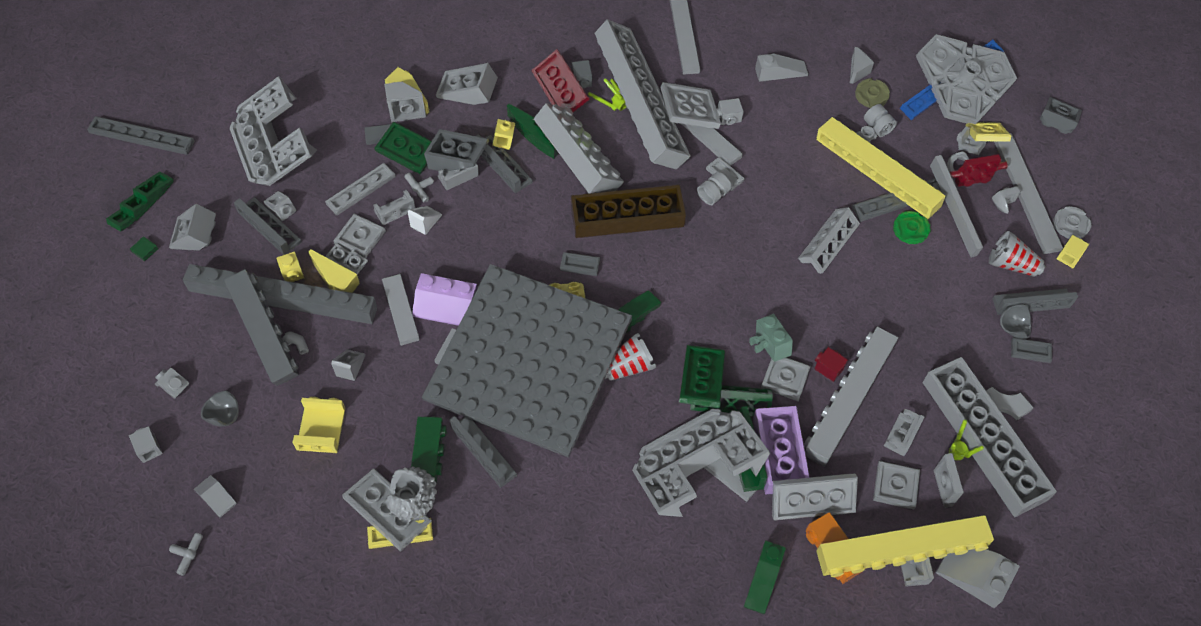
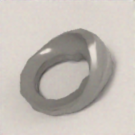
M961 151L953 154L948 159L949 171H955L953 163L956 159L969 160L965 152Z

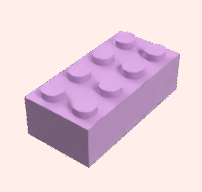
M796 406L756 409L753 417L754 430L770 452L764 463L767 474V481L764 487L765 494H773V481L809 478Z

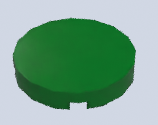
M907 211L899 214L895 219L893 231L901 241L907 244H919L927 239L930 233V224L925 217L919 215L920 213Z

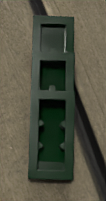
M508 104L507 116L511 122L515 123L516 129L536 148L555 159L558 151L541 128L537 126L534 117Z
M159 171L133 188V195L119 203L120 210L106 218L107 224L122 232L138 220L167 191L174 182V179Z
M649 290L618 309V311L632 315V320L626 333L630 331L633 325L643 321L648 313L660 307L662 302Z

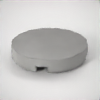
M1069 206L1057 211L1053 218V225L1062 236L1070 239L1074 235L1081 239L1088 234L1091 228V220L1087 218L1083 210Z

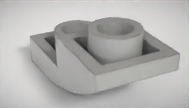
M337 243L325 256L357 275L368 262L367 259L355 251L349 252Z

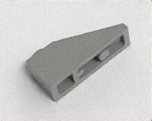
M777 54L759 55L757 57L755 70L759 82L808 76L804 61Z

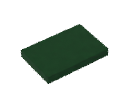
M393 121L374 149L381 155L421 174L427 166L424 153L432 141Z

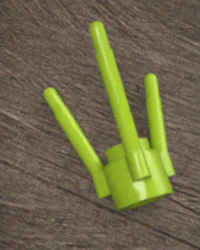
M606 78L604 79V82L615 94L612 98L613 104L588 92L589 96L611 107L614 111L617 109L622 111L626 108V102L613 79L610 82Z
M963 420L957 437L949 449V454H953L954 460H962L964 457L970 458L971 455L984 449V446H979L968 451L967 445L961 442L967 420Z

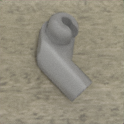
M287 332L282 337V340L286 341L288 345L291 343L296 344L301 355L309 351L303 336L294 332Z

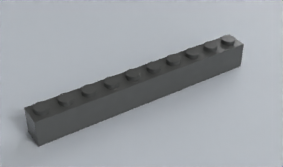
M189 264L183 277V282L190 292L232 299L224 280L237 274V272ZM256 276L259 282L256 285L265 294L267 300L264 302L267 306L367 324L373 323L377 304L372 296Z

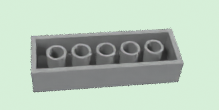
M546 103L534 120L587 192L591 194L616 191L624 182L620 177V173L611 166L610 160L601 153V148L592 141L591 135L582 128V123L575 119L572 110L568 107L563 108L556 104Z

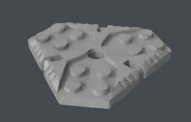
M937 34L916 55L928 84L933 87L931 90L937 99L936 101L944 118L967 124L972 123L976 125L1017 80L1005 52L975 44L972 47H967V42Z

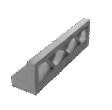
M849 207L835 209L798 259L801 263H812L818 273H823L860 224ZM848 218H849V220H850L851 223H852V225L850 226V228H847V219H848ZM839 230H841L842 236L840 241H838L837 239V233ZM829 243H832L831 253H828ZM820 255H823L822 265L817 261Z

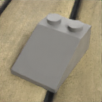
M488 63L445 71L436 97L473 105L488 103L498 77Z
M972 549L962 555H955V553L947 554L936 573L995 608L1003 601L1020 566L993 551L986 549L977 552L975 549Z

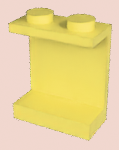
M318 397L302 398L301 402L304 406L300 432L299 435H294L293 438L296 450L337 453L345 414L343 401L337 398H329V400Z

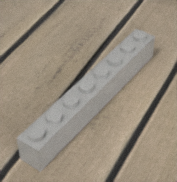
M879 327L876 328L874 333L869 332L865 340L867 342L866 347L861 346L856 355L859 359L857 362L852 361L848 368L849 376L844 375L839 384L842 388L840 391L835 390L830 399L833 402L830 407L827 405L821 416L824 417L822 422H816L812 430L815 434L812 438L808 436L803 445L806 448V457L824 467L826 466L892 351L898 337Z

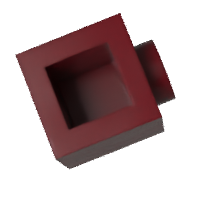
M828 347L824 353L821 351L815 359L817 363L814 369L834 382L844 370L848 360L841 356L838 351Z

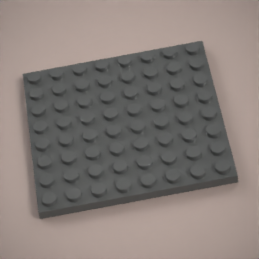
M490 264L422 399L569 458L632 320V315Z

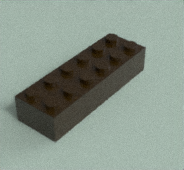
M680 185L571 195V212L575 238L681 228L685 224L686 213Z

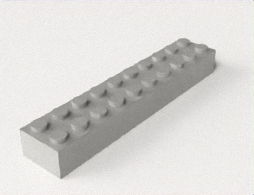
M607 19L595 32L597 42L609 64L608 67L613 73L614 80L618 84L619 91L626 102L625 105L631 113V118L635 122L637 132L643 140V145L649 153V158L654 164L678 169L691 156L676 124L669 120L664 98L630 28Z

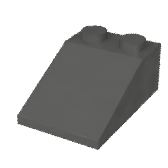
M439 129L424 153L428 169L449 172L474 167L486 147L488 139Z

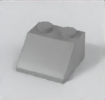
M404 82L384 84L391 122L426 117L422 92Z
M198 204L177 217L169 248L199 251L205 246L207 247L212 239L210 236L211 231L216 224L214 221L216 213Z

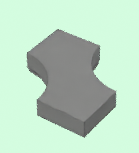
M993 387L986 390L1000 412L1011 415L1015 420L1033 410L1031 404L1021 393L1005 395Z

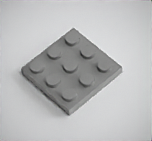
M662 83L661 91L670 122L719 129L721 122L711 90Z

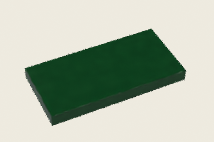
M687 345L679 403L720 408L725 350Z

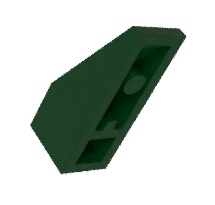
M765 540L744 604L745 608L765 614L785 553V547Z

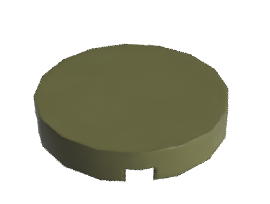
M872 79L862 80L857 85L855 91L859 103L869 108L877 104L884 106L889 99L890 93L887 85L877 79L876 81Z

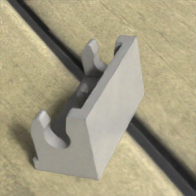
M475 164L474 167L444 173L443 170L438 171V178L445 189L449 190L477 177L478 165Z
M407 190L403 191V197L379 207L377 203L373 205L374 212L382 225L407 215L409 209L415 208L414 200Z
M905 409L903 413L899 414L884 446L905 456L924 416Z
M929 557L922 562L910 560L901 565L905 586L927 585L934 579Z

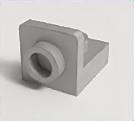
M279 191L264 201L265 205L274 211L281 221H284L296 212L289 197Z

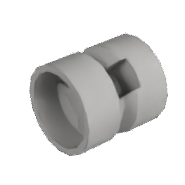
M881 104L870 108L864 116L866 123L873 127L879 137L889 134L897 125V121L888 114V111Z
M716 172L708 181H705L697 188V192L705 203L713 205L727 194L732 187L729 179L723 173Z

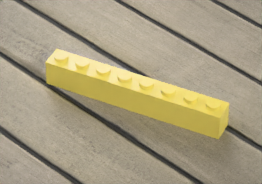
M832 117L818 129L816 140L890 193H894L896 197L906 202L907 205L927 219L942 207L945 195L941 191L936 190L925 180H922L913 174L912 171L890 158L882 150L877 149L869 141L864 140L854 131L844 126L840 121Z
M979 516L820 544L816 552L823 576L831 575V577H838L843 575V572L848 571L855 574L863 572L865 568L872 567L873 570H878L888 564L900 566L910 560L922 562L927 557L934 556L935 559L946 557L949 553L962 555L972 549H975L977 552L988 549L994 538L986 516Z

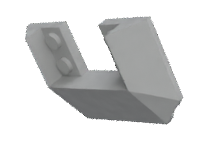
M279 76L238 106L236 113H238L237 118L230 126V131L248 181L267 186L275 183L309 159L317 151L316 148L308 143L304 131L300 128L280 142L278 141L271 120L293 105L292 101L296 99L295 95Z
M711 409L643 446L639 453V461L634 465L632 471L659 515L683 517L679 507L697 497L694 489L686 479L687 476L722 458L733 476L749 468L757 476L770 452L740 412L724 413L719 409Z

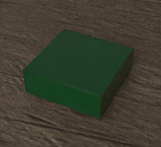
M143 236L130 250L145 262L158 250V247Z

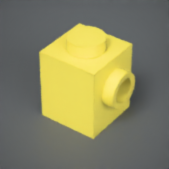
M497 120L492 146L510 150L515 126L514 122Z
M295 252L276 258L285 281L294 282L304 278Z

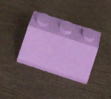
M421 273L415 290L412 316L459 326L477 291V284Z

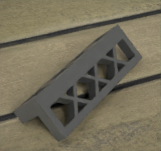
M491 135L486 137L488 142L493 144L494 138ZM488 144L486 145L481 156L514 193L533 183L532 179L503 148L494 146L492 149ZM497 154L503 155L504 160H502ZM507 165L513 166L515 168L514 172ZM518 177H523L526 181L521 183Z
M255 197L246 204L240 198L234 202L238 213L283 255H286L302 243L301 239ZM254 204L257 205L258 212H254L250 207ZM260 216L270 217L269 223H266ZM272 227L282 228L281 234L274 231ZM284 238H292L295 241L288 245Z
M1066 288L994 295L992 299L997 315H1002L1006 309L1014 305H1027L1029 312L1070 308L1078 298L1077 292L1068 293Z
M455 416L450 419L452 430L500 488L517 476V473L472 419L464 417L458 421Z

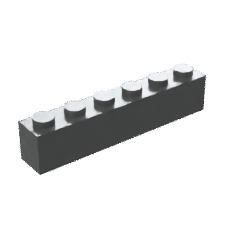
M244 269L225 279L224 282L271 382L279 386L299 376L297 371L299 366L296 360L290 357L289 352L291 349L288 343L281 338L283 332L280 326L273 321L274 313L264 302L267 299L263 291L259 290L256 285L259 282L255 274H251Z

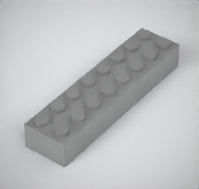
M960 357L928 372L922 383L957 434L963 420H967L961 440L967 445L969 451L979 446H984L983 450L972 456L1014 518L1047 502L1057 491L963 358Z

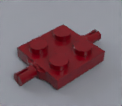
M997 154L965 160L960 169L949 171L952 178H956L957 187H968L975 183L984 184L991 181L994 173L997 170L1007 169L1008 164L1006 161L1001 162V158Z

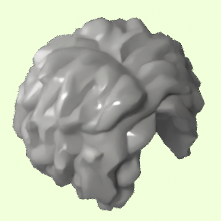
M404 467L403 469L396 470L391 480L390 492L392 494L386 498L387 508L398 519H404L408 522H411L412 519L424 517L432 509L435 494H437V490L434 488L436 486L435 478L419 467Z

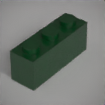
M417 417L411 467H419L422 470H426L431 477L435 478L434 481L437 482L438 475H442V463L439 462L440 456H444L445 446L442 444V437H446L447 426L443 424L442 418Z

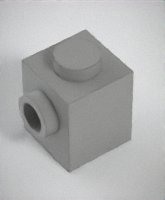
M739 98L719 101L718 108L716 109L721 125H732L742 121L743 109Z

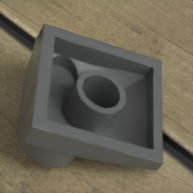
M1049 97L1040 120L1043 125L1047 127L1052 126L1061 133H1072L1079 122L1082 110Z

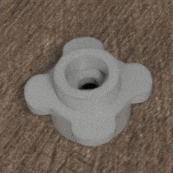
M864 126L861 131L856 133L869 142L877 138V134L870 126Z

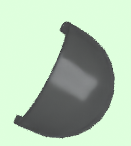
M1014 305L1002 313L1000 325L1009 335L1020 339L1030 337L1031 317L1027 305Z
M221 391L211 396L201 410V418L218 427L233 424L239 414L237 400L228 391Z

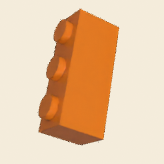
M830 512L810 523L806 529L807 539L811 544H815L817 548H819L820 544L848 539ZM848 571L835 578L837 580L840 579L842 584L860 573L853 574L851 571Z

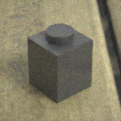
M589 60L572 62V71L583 88L592 87Z

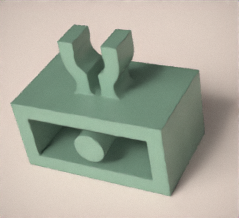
M772 314L758 319L756 322V336L751 337L749 340L750 345L759 344L755 345L754 351L758 353L765 348L774 362L791 356L793 340L777 317Z

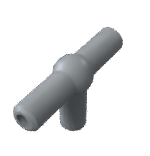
M411 173L405 174V179L411 185L412 190L418 194L423 202H427L429 197L423 188L433 184V179L429 177L417 183Z
M195 533L188 549L175 544L170 546L169 551L171 553L183 556L176 571L177 574L185 575L192 559L196 556V550L203 535Z

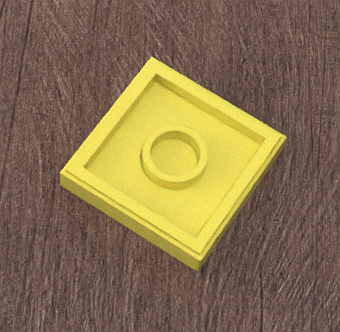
M966 123V126L970 127V135L975 141L1011 140V135L1001 123H977L976 125Z

